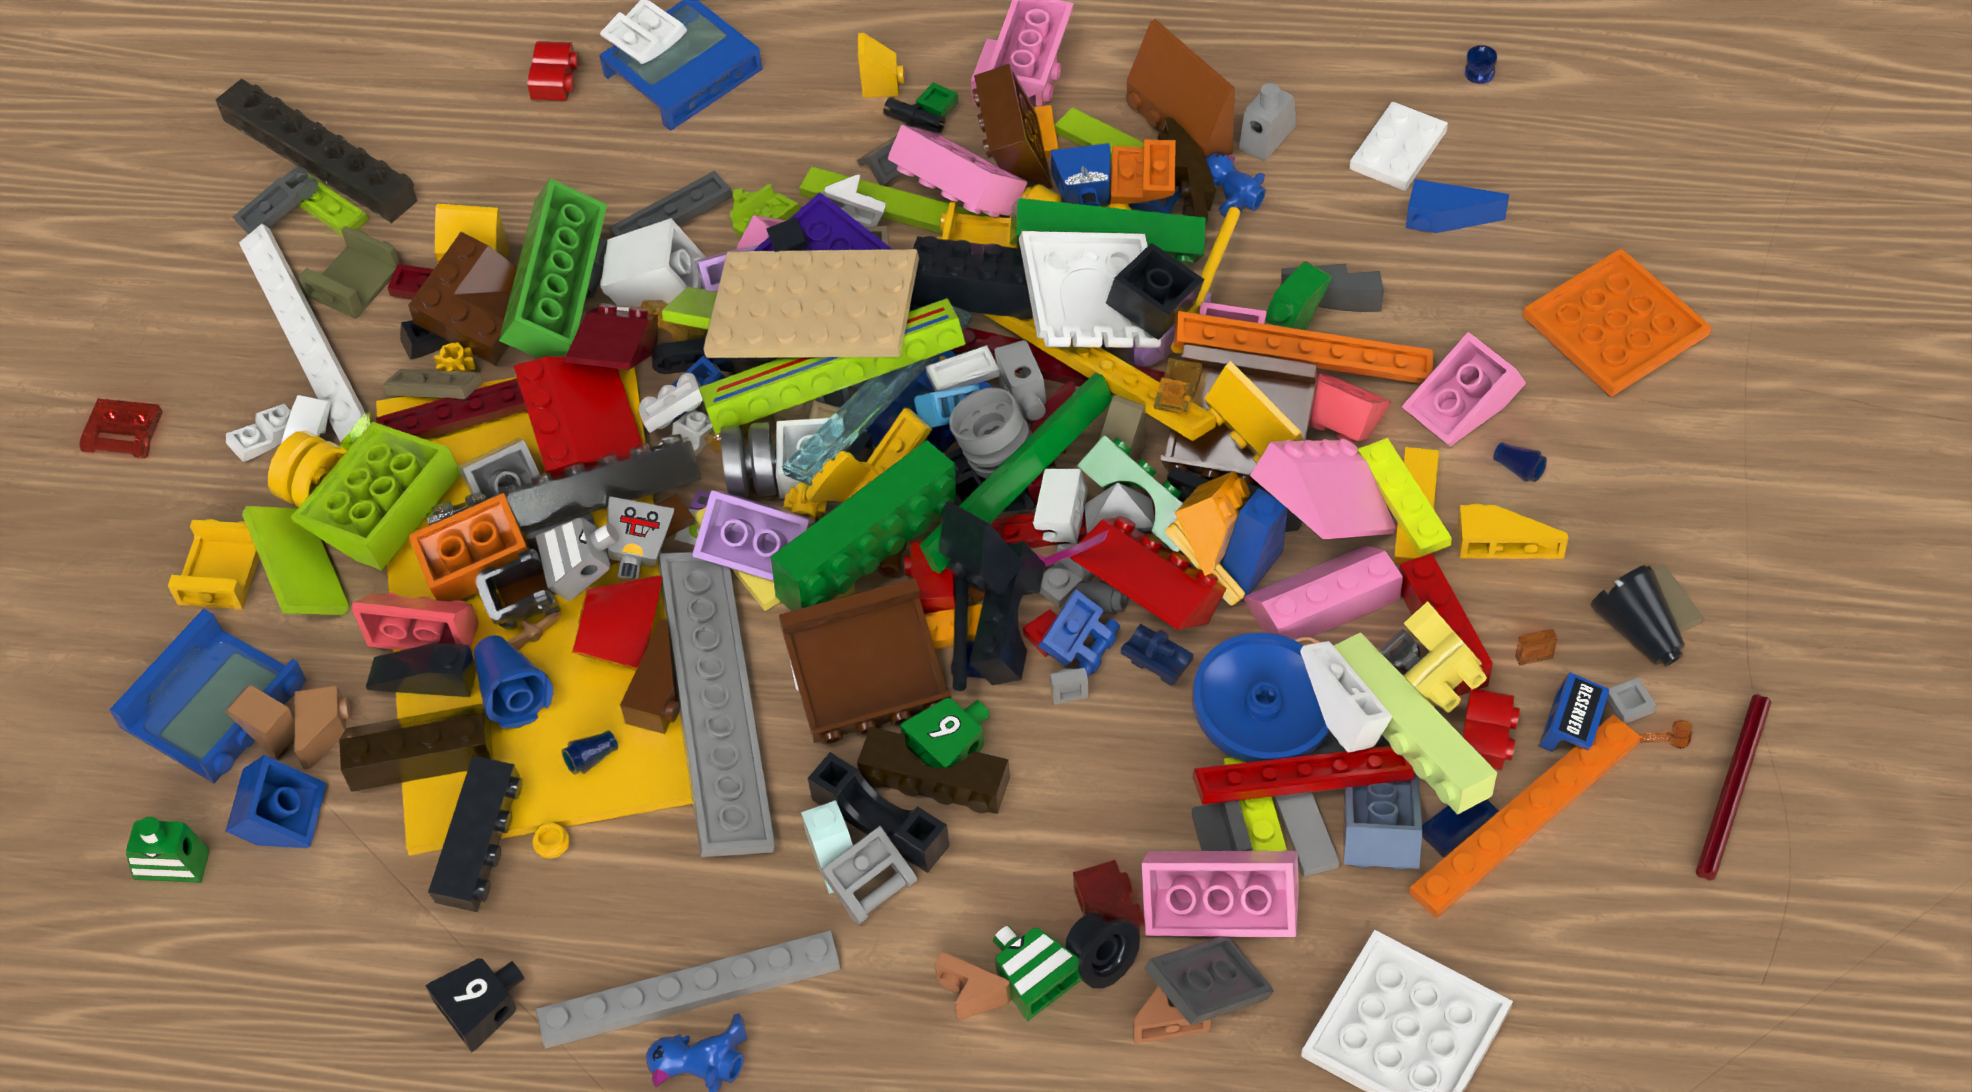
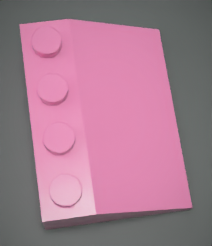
M1345 439L1270 442L1250 474L1254 480L1322 539L1394 534L1397 529L1367 461L1357 453L1358 448Z

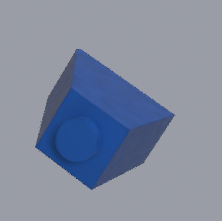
M1260 488L1256 490L1240 510L1222 563L1224 569L1245 591L1244 596L1253 591L1281 555L1284 548L1288 508L1274 496Z

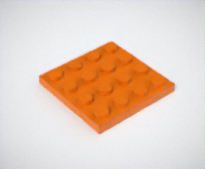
M1622 248L1524 307L1522 315L1610 397L1615 396L1709 336L1712 328L1711 325Z

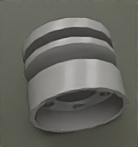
M985 388L973 392L960 401L953 409L949 419L950 430L958 445L962 448L970 467L974 469L977 475L986 479L1033 434L1024 420L1015 398L1009 391L1001 388Z

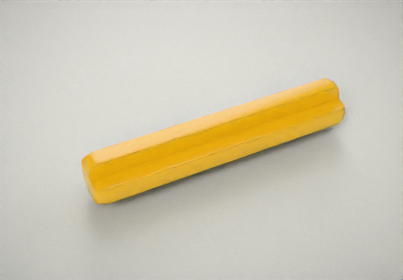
M1178 519L1175 520L1165 530L1166 534L1184 555L1190 559L1192 564L1198 570L1201 569ZM1219 563L1212 573L1218 577L1217 582L1227 588L1222 598L1229 605L1233 606L1244 597L1245 591Z

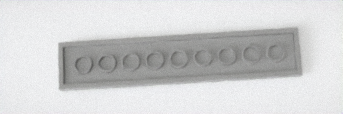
M693 552L659 553L658 566L660 576H662L661 587L665 615L670 630L678 702L680 703L679 712L700 857L772 853L775 847L730 568L693 557Z

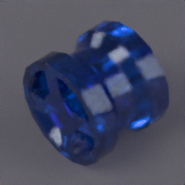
M1477 45L1469 49L1465 66L1466 78L1476 84H1485L1493 80L1497 63L1496 51L1486 45Z

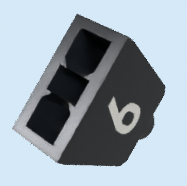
M478 958L431 981L425 986L433 1003L472 1053L515 1013L517 1008L508 991L525 980V978L513 961L494 973L484 959Z

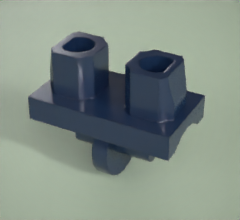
M1142 624L1137 627L1131 639L1121 647V654L1131 659L1132 664L1157 674L1161 677V681L1170 686L1176 683L1194 657L1193 653L1170 641L1168 633L1163 630L1154 632Z

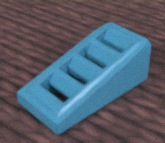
M979 384L916 396L914 402L917 415L931 428L948 425L955 404L957 406L964 399V394L967 397L973 392L979 391Z

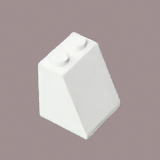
M670 218L608 239L600 288L617 306H667L687 287L701 289L702 284L695 260L705 256L673 219Z

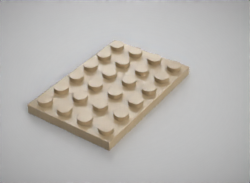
M917 249L727 252L703 348L706 358L900 357L919 261Z

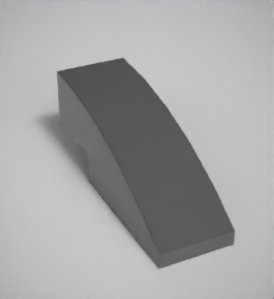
M1346 264L1316 266L1333 276L1318 307L1353 312L1382 311L1384 289L1380 271L1348 273ZM1298 267L1281 269V285Z

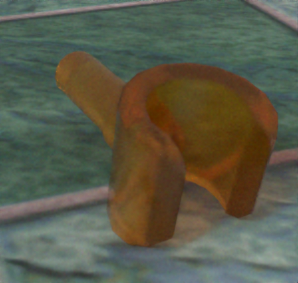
M1678 720L1673 723L1671 732L1639 734L1641 736L1640 743L1664 741L1670 742L1672 746L1679 749L1686 748L1691 741L1692 724L1688 721Z

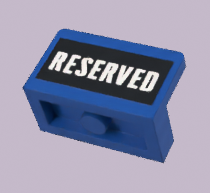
M1569 672L1557 689L1539 746L1553 752L1559 742L1565 740L1589 750L1594 742L1609 689Z

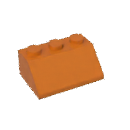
M504 493L408 535L429 589L438 601H459L479 592L476 577L480 572L494 567L497 570L519 559L518 553L530 550Z

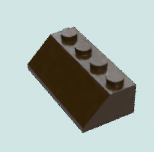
M483 703L349 727L345 729L339 739L341 772L351 792L467 771L472 755L493 760L490 719L484 711Z

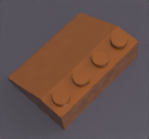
M1156 19L1152 20L1127 78L1126 101L1131 109L1137 110L1144 116L1150 126L1156 127L1158 130H1163L1166 118H1173L1193 139L1204 159L1215 152L1224 153L1229 156L1233 153L1235 87Z

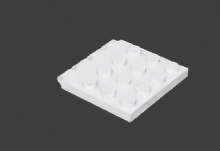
M1021 232L1019 244L1037 338H1044L1046 347H1069L1072 338L1074 347H1101L1103 339L1105 347L1132 348L1134 339L1137 348H1160L1161 339L1164 335L1157 340L1106 304L1114 278L1148 247L1145 234Z

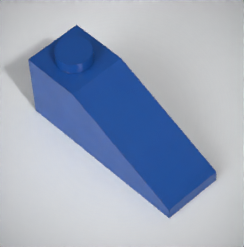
M1415 179L1408 206L1406 228L1440 233L1503 221L1506 218L1509 194Z

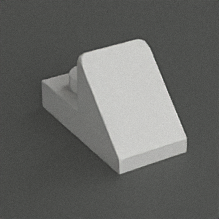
M859 174L825 187L822 194L864 227L877 226L884 213L886 203L870 196L856 193L860 178Z

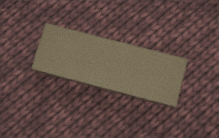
M400 369L383 384L386 395L466 399L483 381L480 373Z

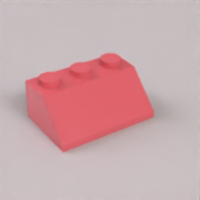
M1319 370V379L1309 426L1325 431L1327 427L1336 431V437L1340 440L1345 439L1355 444L1356 441L1369 438L1388 409L1391 400Z
M371 593L353 602L351 607L368 647L406 650L431 643L469 645L471 649L479 624L472 604L458 600L447 602L433 600L428 597L411 598L394 593Z

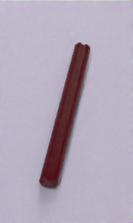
M1755 694L1751 698L1695 871L1700 878L1714 880L1716 878L1769 712L1771 700L1768 697Z

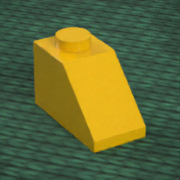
M858 33V61L863 98L899 96V84H904V67L897 64V54L867 34Z

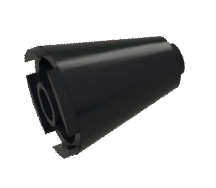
M1640 566L1614 581L1616 586L1608 593L1604 589L1592 600L1590 605L1593 610L1655 665L1663 663L1666 667L1683 656L1680 650L1685 646V643L1655 572L1650 566Z

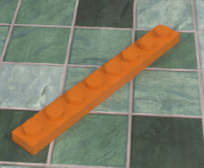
M1178 311L1175 316L1173 347L1184 348V344L1316 364L1320 369L1420 384L1433 372L1432 349Z
M1613 714L1598 727L1593 745L1589 750L1575 746L1411 885L1409 894L1435 918L1439 917L1637 747L1641 736Z

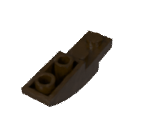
M1166 118L1163 130L1158 131L1157 140H1176L1175 186H1178L1179 198L1184 199L1185 205L1183 206L1182 215L1206 218V226L1208 219L1207 211H1210L1216 193L1213 177L1206 160L1193 139L1173 118Z

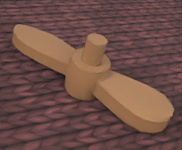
M555 612L536 625L524 620L521 623L525 628L523 633L508 642L517 650H520L527 642L538 641L542 636V631L556 623L561 618V615Z

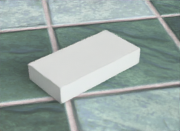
M987 345L926 366V374L935 392L975 385L1000 376L999 368Z

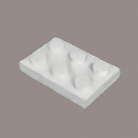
M1392 101L1350 160V169L1406 191L1447 132L1448 123Z

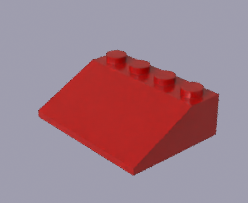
M551 356L514 365L549 482L604 466L611 475L621 473L623 460L645 454L617 368L565 363L566 357ZM645 460L629 465V470L648 465L649 462ZM601 474L553 487L551 490L553 493L604 477Z

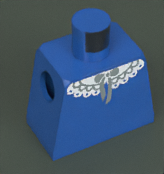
M1110 143L1051 150V173L1064 203L1099 206V203H1107L1110 200Z

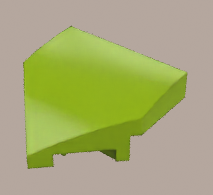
M767 184L755 192H744L743 188L734 189L733 210L730 211V217L735 234L742 238L753 215L789 220L800 208L797 202L780 193H774L772 184Z

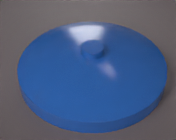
M1247 633L1223 641L1206 655L1196 673L1192 690V705L1199 726L1213 744L1236 759L1244 762L1307 756L1323 743L1330 730L1326 726L1300 652L1304 645L1277 634Z

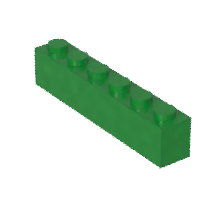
M1017 198L1011 206L1010 244H1018L1020 248L1019 237L1022 231L1145 234L1147 246L1153 243L1183 265L1191 266L1204 256L1206 218Z

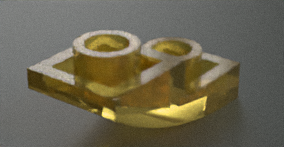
M1169 358L1164 378H1161L1154 409L1187 415L1202 374V364Z

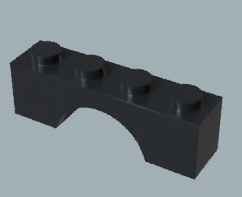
M1024 541L1008 545L1025 564L999 595L994 594L988 589L985 590L970 664L991 685L1019 681L1023 675L1027 648L1019 630V604L1023 595L1040 592L1045 563Z
M830 752L808 777L813 801L819 805H824L836 800L843 819L867 835L880 826L902 857L928 873L948 849L947 824L918 806L913 810H906L890 803L866 782L857 768Z

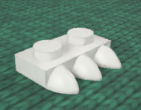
M682 374L677 382V387L664 385L659 391L657 399L649 396L642 400L639 405V412L643 424L650 433L656 429L667 427L675 417L683 412L693 411L703 401L699 391L701 385L693 374Z

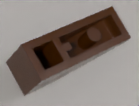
M660 619L620 707L625 724L662 734L666 733L670 722H675L677 719L680 703L678 702L670 630L667 620Z

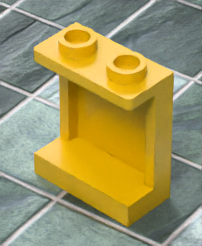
M950 202L947 213H942L940 229L943 234L942 236H937L938 239L966 240L970 243L999 244L1005 247L1019 248L1018 244H1010L1011 215L1010 218L959 214L957 213L956 202Z
M192 520L190 528L194 534V540L181 575H171L168 583V588L177 605L243 610L260 559L245 521Z

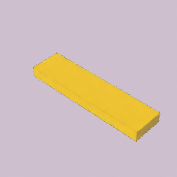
M1405 447L1404 464L1434 509L1439 450ZM1397 522L1393 563L1400 564L1418 558L1419 555Z

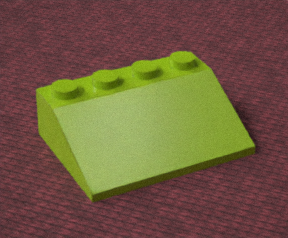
M372 422L291 518L295 523L355 561L382 571L408 540V535L417 529L461 474L448 447Z

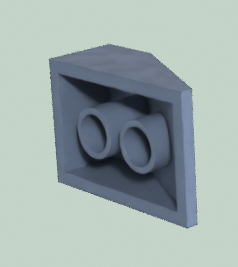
M1416 773L1413 780L1344 788V865H1354L1360 868L1370 866L1391 867L1397 870L1407 868L1419 869L1422 818L1419 780Z

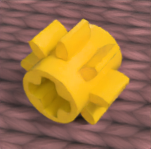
M459 342L443 345L439 355L434 356L436 370L470 372V370H476L471 348L468 347L463 350Z
M801 482L795 488L790 487V492L785 495L783 508L790 510L792 513L819 520L821 513H825L827 501H809L806 497V491L813 483Z

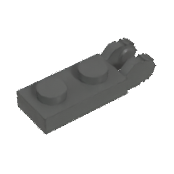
M296 167L283 178L277 179L235 214L233 218L247 234H250L260 224L271 228L302 202L301 200L309 199L313 193L318 191V182L308 176V171L305 168Z

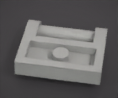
M880 826L819 871L846 908L850 918L857 925L867 920L868 913L904 886L909 888L917 882L916 875ZM891 865L895 875L861 901H858L853 892Z

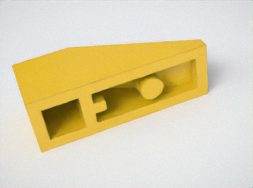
M1478 503L1460 505L1457 521L1460 559H1564L1568 543V533L1496 505H1482Z

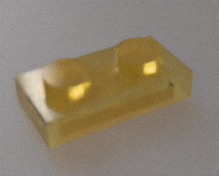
M644 300L641 307L647 308L648 313L658 314V328L672 334L671 337L675 341L705 340L708 329L662 320V310L668 305L665 301Z

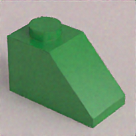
M1304 261L1276 290L1266 310V322L1274 326L1306 330L1333 276Z

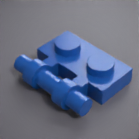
M1076 589L1071 593L1037 646L1065 667L1071 663L1073 658L1077 659L1080 664L1077 669L1085 667L1088 678L1091 672H1096L1101 665L1102 660L1100 658L1105 650L1113 646L1117 639L1115 634L1119 630L1120 625L1113 619H1109L1105 626L1100 623L1098 619L1104 610ZM1089 634L1095 641L1090 649L1083 645Z

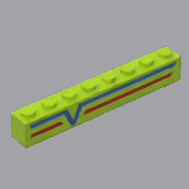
M948 298L909 312L900 357H782L701 386L699 391L714 432L719 434L721 433V427L744 425L965 345V340L958 316Z

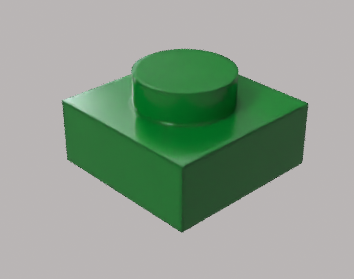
M932 82L916 100V104L921 105L925 111L945 117L958 103V93Z

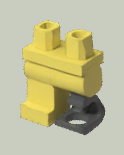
M1427 601L1404 624L1430 652L1423 658H1420L1419 646L1404 629L1399 631L1379 651L1394 667L1407 670V673L1403 676L1433 707L1437 705L1449 713L1459 705L1461 700L1453 691L1456 686L1464 680L1471 689L1479 687L1487 677L1480 667L1481 661ZM1401 640H1402L1401 644H1400L1397 648H1395L1394 650L1390 651L1391 648H1392L1398 641H1401Z

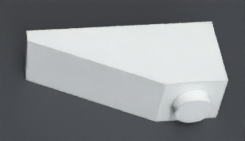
M1330 641L1304 645L1300 652L1327 728L1348 753L1375 747L1392 715Z

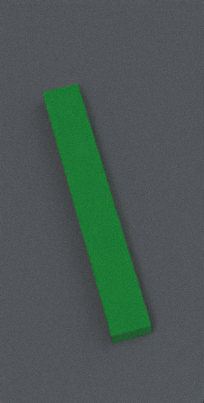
M1094 373L959 507L990 524L1111 404L1113 397L1104 376ZM942 523L919 545L932 571L941 573L949 563L939 552Z

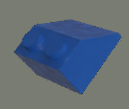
M263 755L242 770L225 832L258 846L308 848L311 846L327 783Z

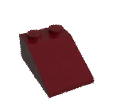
M598 304L597 308L586 313L566 354L565 363L626 370L632 369L650 357L652 349L657 346L658 314H650L647 308L630 307L629 311L617 310V305Z

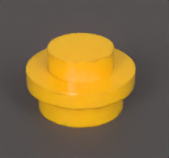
M546 823L536 830L532 841L535 852L545 859L561 856L566 852L570 843L567 831L555 823Z

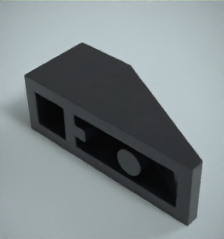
M448 643L426 644L374 657L366 688L372 691L470 697L477 671L476 664L469 645Z

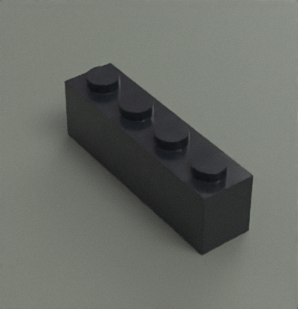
M472 755L428 891L435 903L478 912L480 903L487 900L491 885L490 880H488L492 867H497L501 856V846H499L502 833H507L512 821L510 808L513 799L519 798L523 785V780L520 778L514 764Z

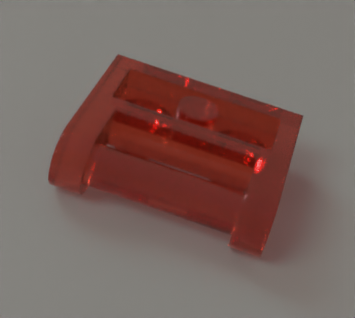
M98 398L81 435L80 450L87 453H94L96 450L133 454L135 458L146 459L150 452L151 439L163 413L159 404ZM99 433L136 436L134 441L98 438Z

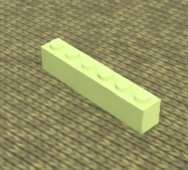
M1361 632L1333 645L1392 715L1391 720L1382 733L1383 737L1390 743L1396 754L1401 755L1413 767L1416 775L1424 779L1436 791L1438 798L1443 803L1448 804L1458 815L1492 797L1497 772Z

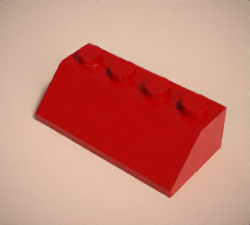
M1123 516L1102 519L1079 543L1108 530L1105 540L1069 557L1177 630L1209 624L1227 589L1217 582L1218 577L1211 573L1205 576L1202 569L1198 570L1189 564L1190 559L1187 556L1176 551H1169L1162 546L1163 542L1158 537L1148 533L1143 534L1135 529L1136 524Z

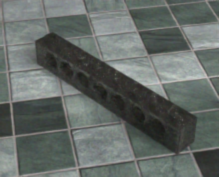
M241 78L215 99L223 121L298 167L305 168L311 175L391 224L417 202L413 189L414 183L409 176L391 169L383 160L378 161L371 157L363 148H356L351 145L343 136L331 133L321 123L313 122L306 118L300 110H293L286 106L281 99L268 95L258 85H252Z

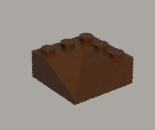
M1010 64L974 75L976 88L972 92L976 105L981 107L982 113L977 116L983 133L986 132L987 139L983 140L987 157H993L999 168L1036 185L1041 184L1048 189L1053 188L1037 112Z
M460 232L408 304L414 324L451 343L459 342L463 349L470 347L474 355L496 366L509 345L500 342L499 338L517 266L489 245Z

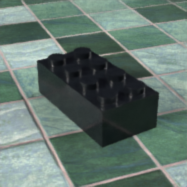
M917 236L913 249H917L919 261L910 305L927 306L948 298L953 309L958 311L1025 319L1033 318L1020 248L1005 247L999 244L970 243L966 240H945L933 236Z

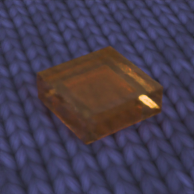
M1554 629L1519 636L1515 654L1519 666L1553 659L1557 644Z

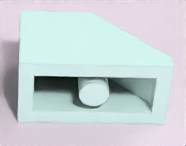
M836 800L801 812L805 833L820 870L853 846ZM823 878L829 894L834 893V891L828 885L826 880Z

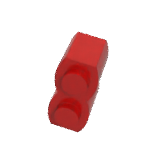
M536 42L527 83L531 100L566 101L569 92L574 91L575 78L573 72L579 68V53L574 52L572 42Z
M1471 689L1462 737L1493 769L1502 770L1504 761L1512 760L1515 739L1509 738V730L1517 728L1520 708L1513 707V695Z

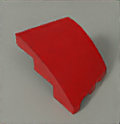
M657 575L587 589L571 653L637 670L647 649L662 576Z

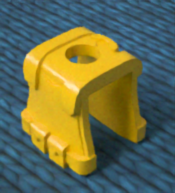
M840 451L835 456V459H829L822 467L823 472L818 471L811 480L813 485L807 489L806 497L811 502H844L878 477L880 473L871 464L856 460L850 452Z

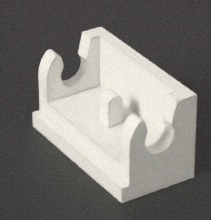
M1045 469L1033 525L1038 530H1053L1055 532H1044L1043 540L1077 544L1084 504L1086 503L1088 487L1081 469Z

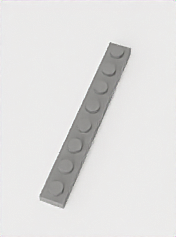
M830 930L537 1008L542 1042L546 1049L838 971L841 968Z

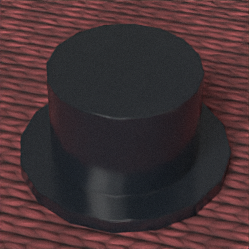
M1089 913L1080 918L1070 929L1066 938L1065 948L1079 958L1078 972L1081 980L1091 988L1102 989L1118 981L1134 963L1139 951L1140 935L1137 927L1127 920L1116 919L1110 922L1099 913Z

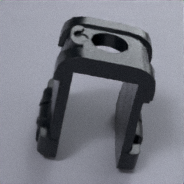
M534 549L518 553L519 559L497 570L495 567L485 569L476 577L478 591L488 615L495 625L499 624L504 629L516 628V622L541 613L551 615L561 610L557 598L548 590L539 591L513 605L502 608L496 592L497 589L544 572L541 557Z

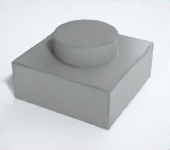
M1085 667L1079 669L1067 668L1058 673L1050 674L1051 695L1054 705L1088 698V678Z
M1638 677L1609 688L1607 702L1616 716L1625 724L1655 712L1656 704Z

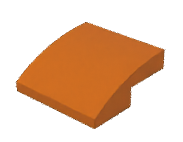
M1144 139V147L1112 146L1110 204L1141 203L1174 195L1176 140Z

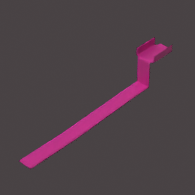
M1108 530L1046 558L1039 554L1037 556L1045 563L1046 567L1103 542Z

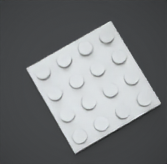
M1374 930L1303 1047L1301 1057L1365 1092H1464L1508 1015L1513 1001Z

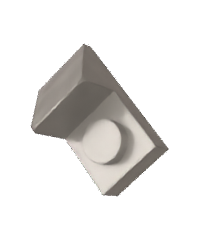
M1059 544L1057 546V553L1077 544ZM1068 557L1054 563L1043 573L1039 593L1058 608H1061L1071 593L1076 590L1079 582H1089L1096 575Z

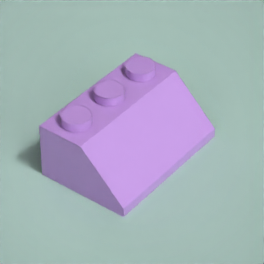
M711 490L692 556L774 581L771 556L815 524L816 520L720 490Z

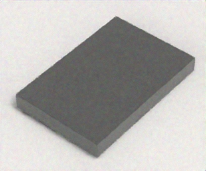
M1221 936L1151 958L1144 967L1191 1026L1267 1000L1274 991L1230 937Z

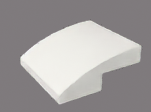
M640 0L626 16L619 12L600 32V35L640 64H644L669 49L687 32L684 24L649 0Z

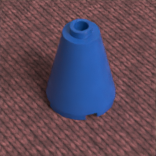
M488 636L476 645L474 659L483 708L487 717L491 721L497 722L503 728H519L535 721L538 718L537 713L544 706L547 709L552 701L554 692L548 676L501 636Z

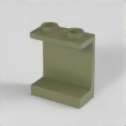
M344 226L341 231L347 247L322 274L306 268L299 275V279L306 297L357 319L391 281L397 264H400L395 247L386 241L381 242L361 230L356 231Z

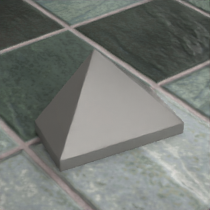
M1118 482L1084 504L1087 534L1102 519L1115 518L1117 516H1123L1136 524L1135 529L1140 532L1152 531L1155 521L1152 499Z

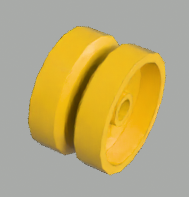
M306 430L296 431L283 441L271 460L268 471V487L271 494L300 507L347 450L330 441L326 442L324 439Z

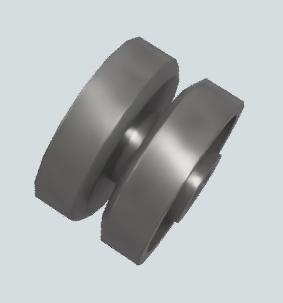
M769 423L751 424L748 430L749 445L746 446L743 431L739 426L721 427L722 457L728 493L747 499L750 493L749 477H753L756 493L760 497L777 495L775 444L772 443Z

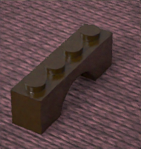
M870 727L857 761L858 770L871 787L896 789L908 796L921 795L933 798L935 801L946 805L954 803L966 806L978 813L991 812L998 814L1010 779L1009 759L973 751L964 761L947 768H933L921 764L911 756L906 746L904 734Z

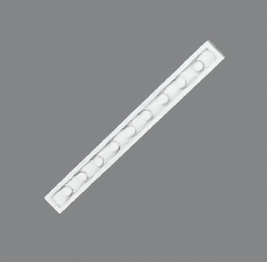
M260 224L239 244L318 399L331 401L328 419L342 447L348 451L371 423L271 230L264 224Z

